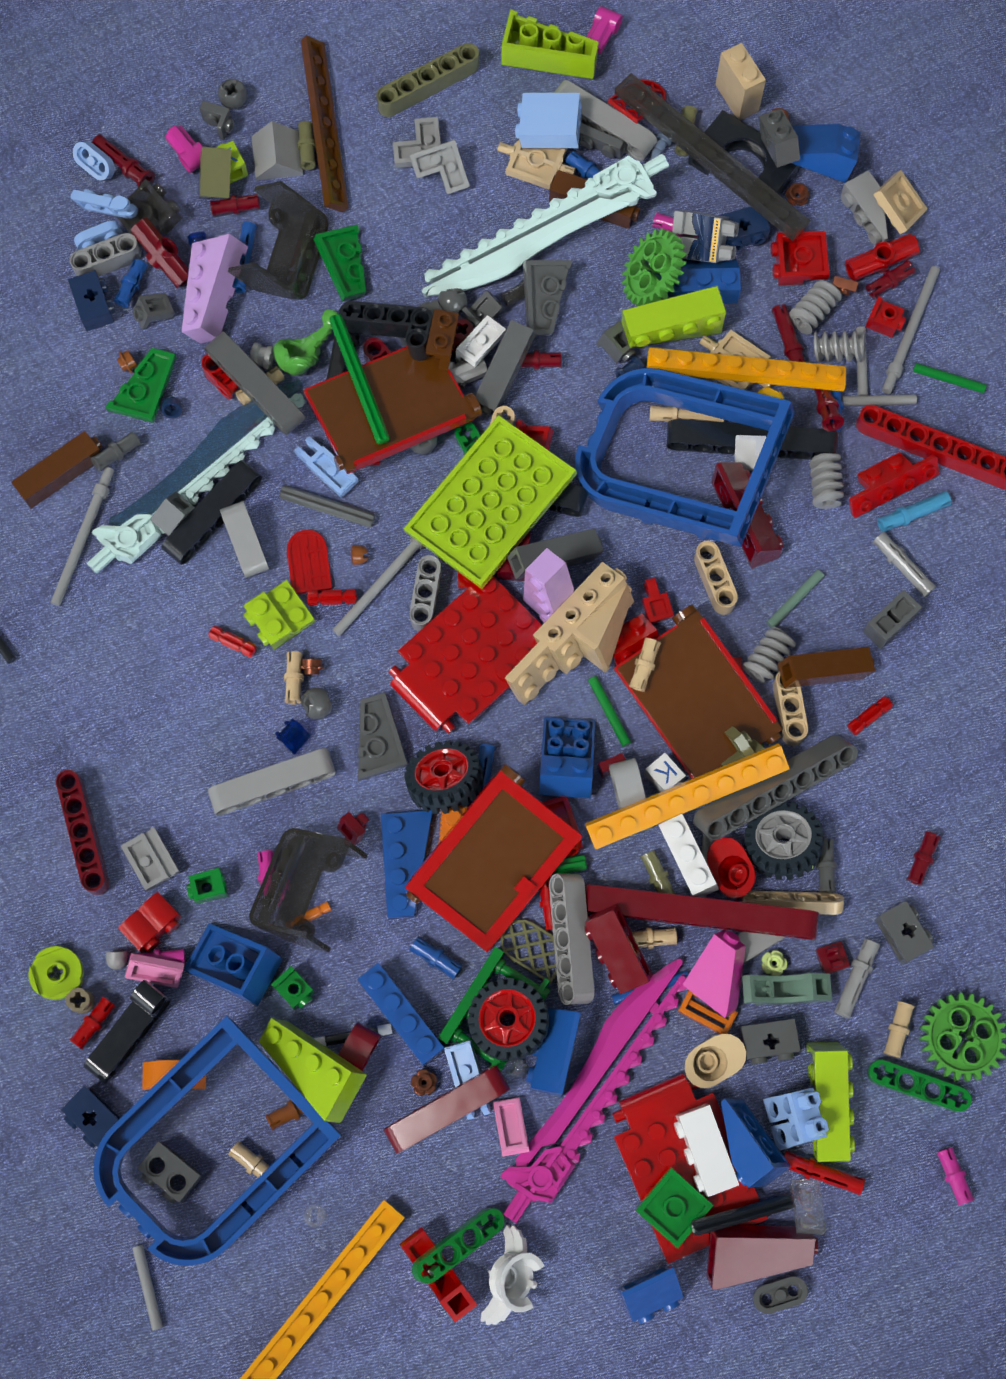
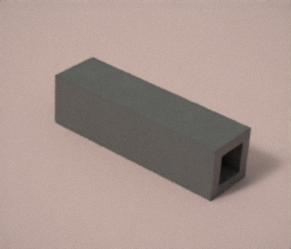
M513 320L510 321L475 395L482 413L491 415V412L494 413L498 407L503 406L536 336L533 329Z
M594 528L516 547L507 558L517 580L525 578V569L546 548L566 562L567 567L594 561L604 550L602 548V540Z

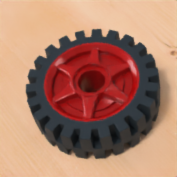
M447 740L444 745H441L440 741L435 742L434 748L427 745L425 746V752L419 750L416 753L417 758L412 756L409 760L410 764H407L406 772H404L405 783L412 801L418 808L422 807L426 812L431 810L433 814H438L441 809L443 814L449 813V808H452L455 812L459 810L458 805L461 804L463 807L469 805L468 799L474 801L476 798L475 793L479 794L482 790L484 774L481 763L472 748L470 749L469 745L465 743L461 745V742L455 741L452 745L451 740Z
M503 978L498 979L497 982H490L487 984V987L481 988L478 991L479 994L474 996L468 1011L469 1031L477 1046L487 1055L501 1061L522 1060L526 1056L535 1053V1050L543 1044L544 1038L546 1039L549 1028L548 1009L539 992L526 982L515 980L514 978H508L507 980ZM508 1013L514 1014L515 1022L511 1026H504L502 1024L503 1017Z

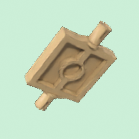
M520 139L514 146L500 141L497 148L498 152L510 155L506 175L548 190L551 187L557 170L572 175L576 171L575 167L563 164L567 148H522Z
M732 330L717 343L706 335L699 342V344L710 350V353L765 359H770L771 357ZM716 379L723 385L747 390L750 385L754 384L751 382ZM758 383V384H760V385L763 386V387H767V386H771V385H772V384H762V383Z

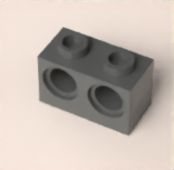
M903 590L867 623L863 633L882 649L918 615L922 607Z
M160 1141L156 1143L137 1167L142 1172L140 1177L151 1186H154L156 1183L163 1189L161 1195L173 1204L175 1201L184 1203L204 1177L203 1174L175 1151ZM157 1158H162L165 1162V1168L161 1173L157 1174L153 1170V1162ZM178 1175H182L186 1179V1185L181 1191H177L173 1185L174 1179Z

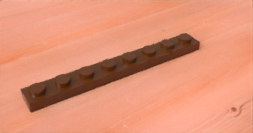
M306 35L301 39V47L324 207L343 213L349 207L325 43Z

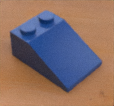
M841 124L793 125L792 127L798 136L800 160L792 162V164L846 183L858 160L861 132L853 127Z
M209 923L188 960L184 971L239 999L258 1006L283 958L263 945Z
M725 1098L721 1101L731 1161L736 1169V1177L741 1184L748 1186V1188L766 1187L791 1166L743 1099Z
M668 1265L617 1289L632 1322L638 1320L639 1324L655 1317L653 1312L661 1308L665 1312L680 1305L678 1300L684 1298L676 1272L673 1267Z

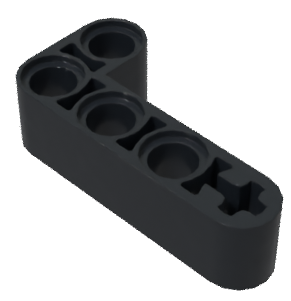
M347 301L341 305L339 314L342 315L348 332L405 338L409 353L414 360L423 361L430 356L426 354V347L433 315L428 308Z
M143 980L134 989L130 996L132 1003L84 1063L83 1067L104 1084L116 1074L171 1002V998L147 980Z

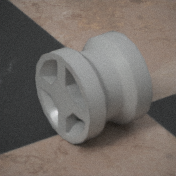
M255 342L251 349L250 359L257 366H263L265 370H271L275 359L273 346L262 347L260 343Z

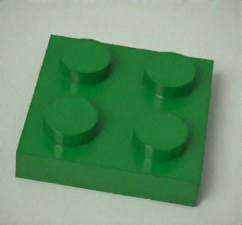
M670 1167L636 1207L635 1211L678 1249L692 1232L691 1222L703 1218L714 1205Z

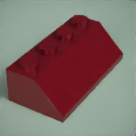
M741 462L717 463L711 481L722 507L737 511L751 477L749 470H744ZM762 498L759 501L742 544V549L752 569L778 559L783 548L781 537L778 534L775 535L772 529L773 521L768 512L765 513L761 506L763 504Z

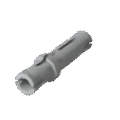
M885 531L872 542L884 553L887 561L890 564L893 563L918 589L923 597H926L936 587L904 553L905 550L902 547H898Z
M869 939L863 940L856 960L852 961L851 965L853 968L834 1010V1013L850 1019L868 973H871L873 970L871 966L880 948L878 943Z

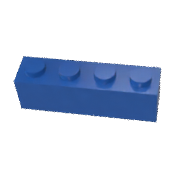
M379 963L357 979L424 1067L445 1051L442 1044Z

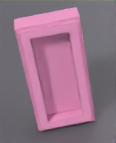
M131 953L125 978L138 981L147 980L153 984L178 988L184 963Z
M520 1097L493 1102L502 1157L529 1152Z

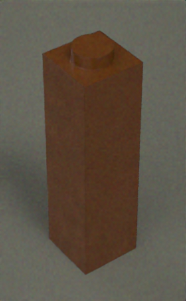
M557 170L549 189V202L553 198H567V192L571 188L583 189L587 179ZM638 204L631 207L627 206L600 220L629 229L632 221L637 222L641 208L638 207Z
M83 431L11 481V483L30 509H32L94 466L91 462V457L99 454L103 446L95 435L90 438L87 432Z
M869 647L790 655L778 663L784 688L860 680L876 671Z

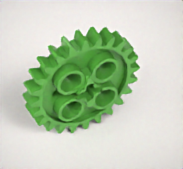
M662 228L660 231L654 229L653 234L647 233L646 240L640 238L639 246H633L635 252L628 254L630 262L624 263V266L628 268L622 273L626 278L621 282L622 285L626 286L623 292L627 294L626 298L631 300V303L641 306L660 301L661 298L668 299V292H674V283H680L677 278L678 275L684 274L680 269L686 264L682 258L687 253L682 251L685 244L681 243L682 239L675 233Z
M963 993L957 994L956 1001L952 995L946 996L947 1004L942 999H939L937 1001L939 1009L931 1006L928 1009L932 1016H923L928 1025L919 1027L920 1030L926 1032V1035L920 1037L919 1040L927 1042V1046L923 1047L921 1051H929L931 1054L926 1061L935 1060L937 1062L934 1066L935 1071L944 1068L943 1077L949 1076L952 1072L954 1081H958L961 1075H963L965 1082L971 1080V1074L976 1080L981 1079V1072L986 1076L991 1075L989 1066L994 1069L1000 1067L995 1059H1005L1000 1049H1006V1044L1002 1043V1039L1006 1038V1033H1001L1000 1029L1004 1028L1006 1023L997 1022L1001 1013L993 1015L991 1011L994 1005L991 1004L984 1007V998L974 1002V994L968 995L965 1000ZM953 1012H957L962 1016L963 1022L961 1026L953 1023L951 1018ZM974 1016L975 1020L965 1035L969 1041L961 1044L957 1058L954 1059L952 1057L953 1053L962 1040L959 1034L967 1030L970 1017ZM978 1025L986 1028L987 1037L985 1039L977 1035L976 1028ZM942 1036H947L951 1040L952 1045L949 1050L942 1048L940 1045ZM966 1049H971L976 1054L974 1063L966 1060Z

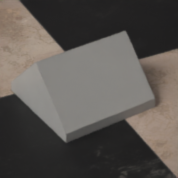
M271 121L251 136L256 181L303 175V169L300 166V150L297 148V142L299 141V132L297 130Z

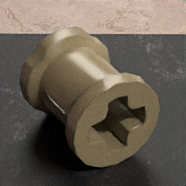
M74 988L66 996V1005L74 1012L85 1014L94 1007L95 999L93 994L83 988ZM80 995L86 998V1001L82 1002L81 1005L75 1004V1000L80 999Z

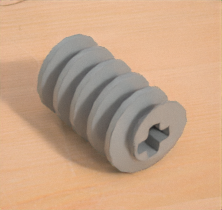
M823 280L816 281L807 294L801 298V301L789 312L791 322L801 333L811 334L812 328H816L818 322H822L824 319V315L830 313V308H834L836 302L842 299V294L831 283Z
M863 330L861 338H858L856 331H853L851 338H848L846 331H843L841 338H838L836 331H833L831 338H828L826 331L819 338L815 331L814 354L817 362L821 363L824 355L827 362H832L834 355L837 362H841L844 355L847 362H851L854 355L857 362L862 361L866 349L865 330Z
M819 454L814 456L809 463L812 469L810 472L812 478L811 486L813 487L811 493L814 497L812 504L816 508L830 509L839 507L842 504L837 499L843 498L844 493L836 490L843 488V483L836 481L842 479L843 476L841 473L835 472L840 470L842 465L834 463L841 459L839 454Z
M771 627V630L766 631L765 638L759 641L760 646L754 648L755 654H750L748 657L749 662H745L742 665L743 670L760 683H765L764 678L770 680L774 678L770 669L776 672L779 671L775 662L780 663L784 660L781 654L787 656L791 654L787 646L796 647L793 639L786 632L776 627Z

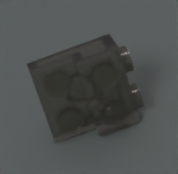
M145 180L127 198L130 204H134L138 208V214L132 219L117 218L130 234H132L130 232L131 228L141 219L147 217L160 234L164 233L167 235L183 217L179 214L180 206L174 200H168L164 196L167 191L158 182L153 184Z

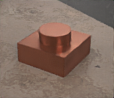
M834 276L832 285L841 294L849 296L850 292H856L858 282Z

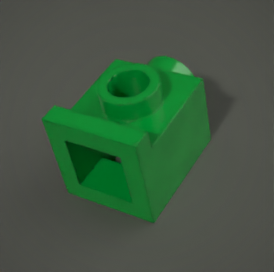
M220 868L188 876L190 884L186 885L190 900L194 899L197 904L229 897L224 874ZM205 885H212L210 892H203Z
M292 966L271 984L294 1010L299 1007L301 1010L304 1009L313 1000L312 995L315 992ZM292 985H298L299 987L296 994L289 992Z

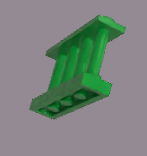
M494 947L442 1030L438 1040L447 1046L451 1041L453 1043H456V1041L460 1043L472 1040L475 1053L492 1064L490 1067L497 1065L500 1071H502L507 1061L497 1060L484 1053L475 1041L463 1033V1029L460 1028L464 1019L469 1017L468 1011L474 996L479 994L478 991L481 988L487 987L493 973L497 975L501 973L507 978L526 982L539 992L544 1001L551 989L547 987L550 980L545 978L542 984L538 985L506 965V961L502 959L504 952Z

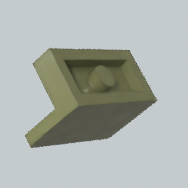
M201 148L199 198H229L230 149Z

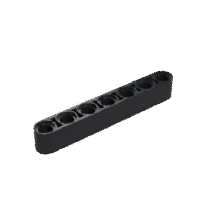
M674 419L668 421L666 447L675 451L735 455L736 435L767 437L769 431L740 423ZM789 427L777 458L812 460L814 456L823 453L837 454L838 432L816 428Z

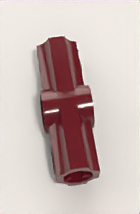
M147 217L136 223L130 232L147 251L146 258L153 267L161 269L177 289L188 282L189 268L177 255L178 248L171 239L163 237Z

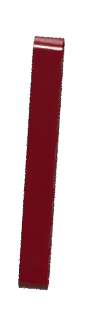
M585 884L587 913L591 914L618 904L624 918L816 940L819 912Z

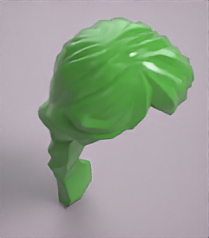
M326 309L322 315L323 327L308 337L302 339L286 338L277 341L273 347V352L279 368L286 373L296 376L303 375L312 366H315L321 354L320 347L325 340H328V336L331 334L330 317L338 313L335 310Z

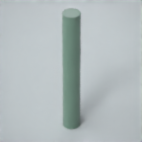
M816 570L766 622L770 628L776 627L824 577V574L820 570Z

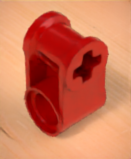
M206 354L201 362L205 377L225 398L231 400L233 398L232 394L239 387L220 367L213 371L209 370L210 366L217 364Z

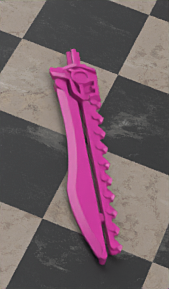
M676 959L653 974L648 983L634 989L616 1007L605 1021L599 1037L571 1089L528 1144L529 1152L520 1153L516 1158V1167H509L501 1174V1179L506 1180L510 1186L518 1191L503 1213L511 1221L517 1224L531 1201L552 1203L574 1169L575 1164L579 1162L580 1154H578L577 1148L592 1141L593 1134H591L589 1129L604 1123L605 1115H603L602 1108L616 1104L618 1095H616L614 1089L629 1084L630 1076H628L627 1069L641 1065L642 1056H640L639 1050L653 1046L654 1037L651 1031L665 1027L667 1018H665L663 1013L678 1007L679 999H677L675 994L687 989L682 985L687 978L684 976L678 978L660 1005L656 1001L681 967L683 962L681 959ZM647 1013L653 1014L559 1147L544 1150L533 1165L527 1167V1163L531 1162L542 1147L553 1145L557 1142Z

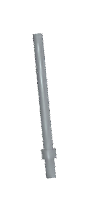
M936 266L930 268L895 358L889 364L886 371L887 378L882 388V392L886 394H891L896 379L900 378L903 371L902 364L940 272V269Z
M105 467L99 483H96L92 491L94 496L50 603L53 605H61L103 499H106L110 489L108 486L114 473L112 468Z
M414 538L410 539L411 543L332 629L337 636L340 637L412 555L418 549L421 550L424 547Z

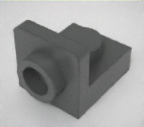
M202 101L199 109L203 121L211 126H217L219 138L225 140L227 134L232 132L234 126V119H232L230 109Z
M166 293L139 296L133 308L134 319L139 322L141 329H147L150 321L169 319L175 313Z

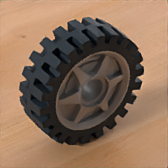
M785 801L781 806H777L747 823V828H745L746 853L752 864L756 865L757 871L760 873L764 871L765 876L769 878L775 875L776 880H782V876H786L787 880H792L794 874L798 878L802 877L803 871L807 873L812 871V865L816 866L819 863V858L822 856L824 843L820 821L818 818H815V814L812 811L808 812L807 807L803 805L798 808V804L792 802L790 806H787V801ZM781 839H788L789 841H787V842H780L779 840H781Z

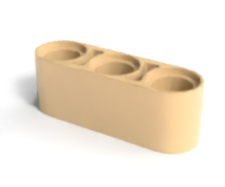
M703 541L697 546L694 557L695 565L715 612L727 615L734 610L738 595L718 546L712 541ZM706 551L711 553L713 557L711 559H704L700 553ZM718 574L722 580L715 582L711 580L710 575ZM723 596L728 597L731 603L727 605L722 604L719 598Z
M779 671L773 682V692L779 725L783 729L781 736L786 744L797 746L803 742L808 733L801 686L784 688L780 683L781 675ZM787 702L794 704L796 711H787L784 704ZM789 728H798L801 736H792L789 733Z

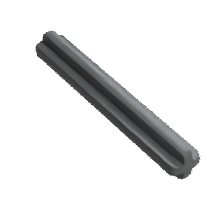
M283 485L280 491V498L366 527H372L375 520V515L371 512L287 485Z

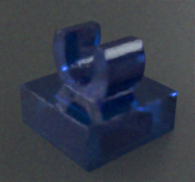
M292 718L291 721H285L286 727L281 733L277 731L275 735L277 736L276 739L289 752L295 755L311 735L298 721Z

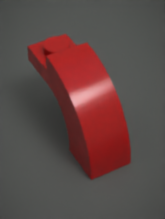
M422 1227L400 1243L401 1248L412 1263L436 1245ZM442 1254V1258L444 1259V1261L448 1262L447 1259H446V1258L444 1257V1255ZM437 1262L433 1263L430 1266L423 1264L422 1266L424 1270L421 1273V1275L429 1276V1268H431L433 1265H438L441 1268V1265H439ZM453 1268L435 1282L428 1284L455 1323L477 1306L472 1295Z

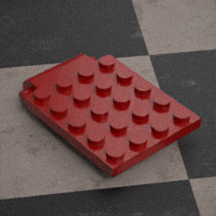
M492 576L483 589L473 583L397 651L409 665L402 671L396 665L389 670L388 673L394 678L390 686L435 732L443 728L450 734L456 728L450 722L456 714L470 725L510 688L505 677L537 644L533 634L542 625L494 576Z
M683 1073L618 1101L621 1110L612 1113L616 1123L626 1119L629 1130L613 1138L640 1201L646 1197L670 1167L698 1191L693 1176L697 1175L694 1164L689 1166L684 1154V1149L687 1148L684 1137L679 1139L674 1127V1123L678 1122L677 1114L709 1104L731 1161L724 1116L714 1093L696 1100L692 1090L698 1088V1086L693 1085L687 1080ZM739 1180V1186L709 1197L703 1191L699 1192L714 1205L704 1217L759 1202L760 1199L754 1187L748 1188V1186L741 1184ZM765 1216L737 1225H756L768 1218ZM651 1225L667 1264L709 1246L710 1233L696 1236L691 1232L677 1249Z

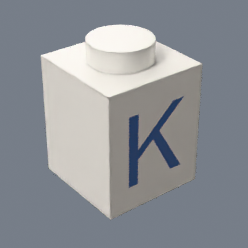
M666 753L662 754L648 766L644 772L645 777L659 792L681 784L686 776Z

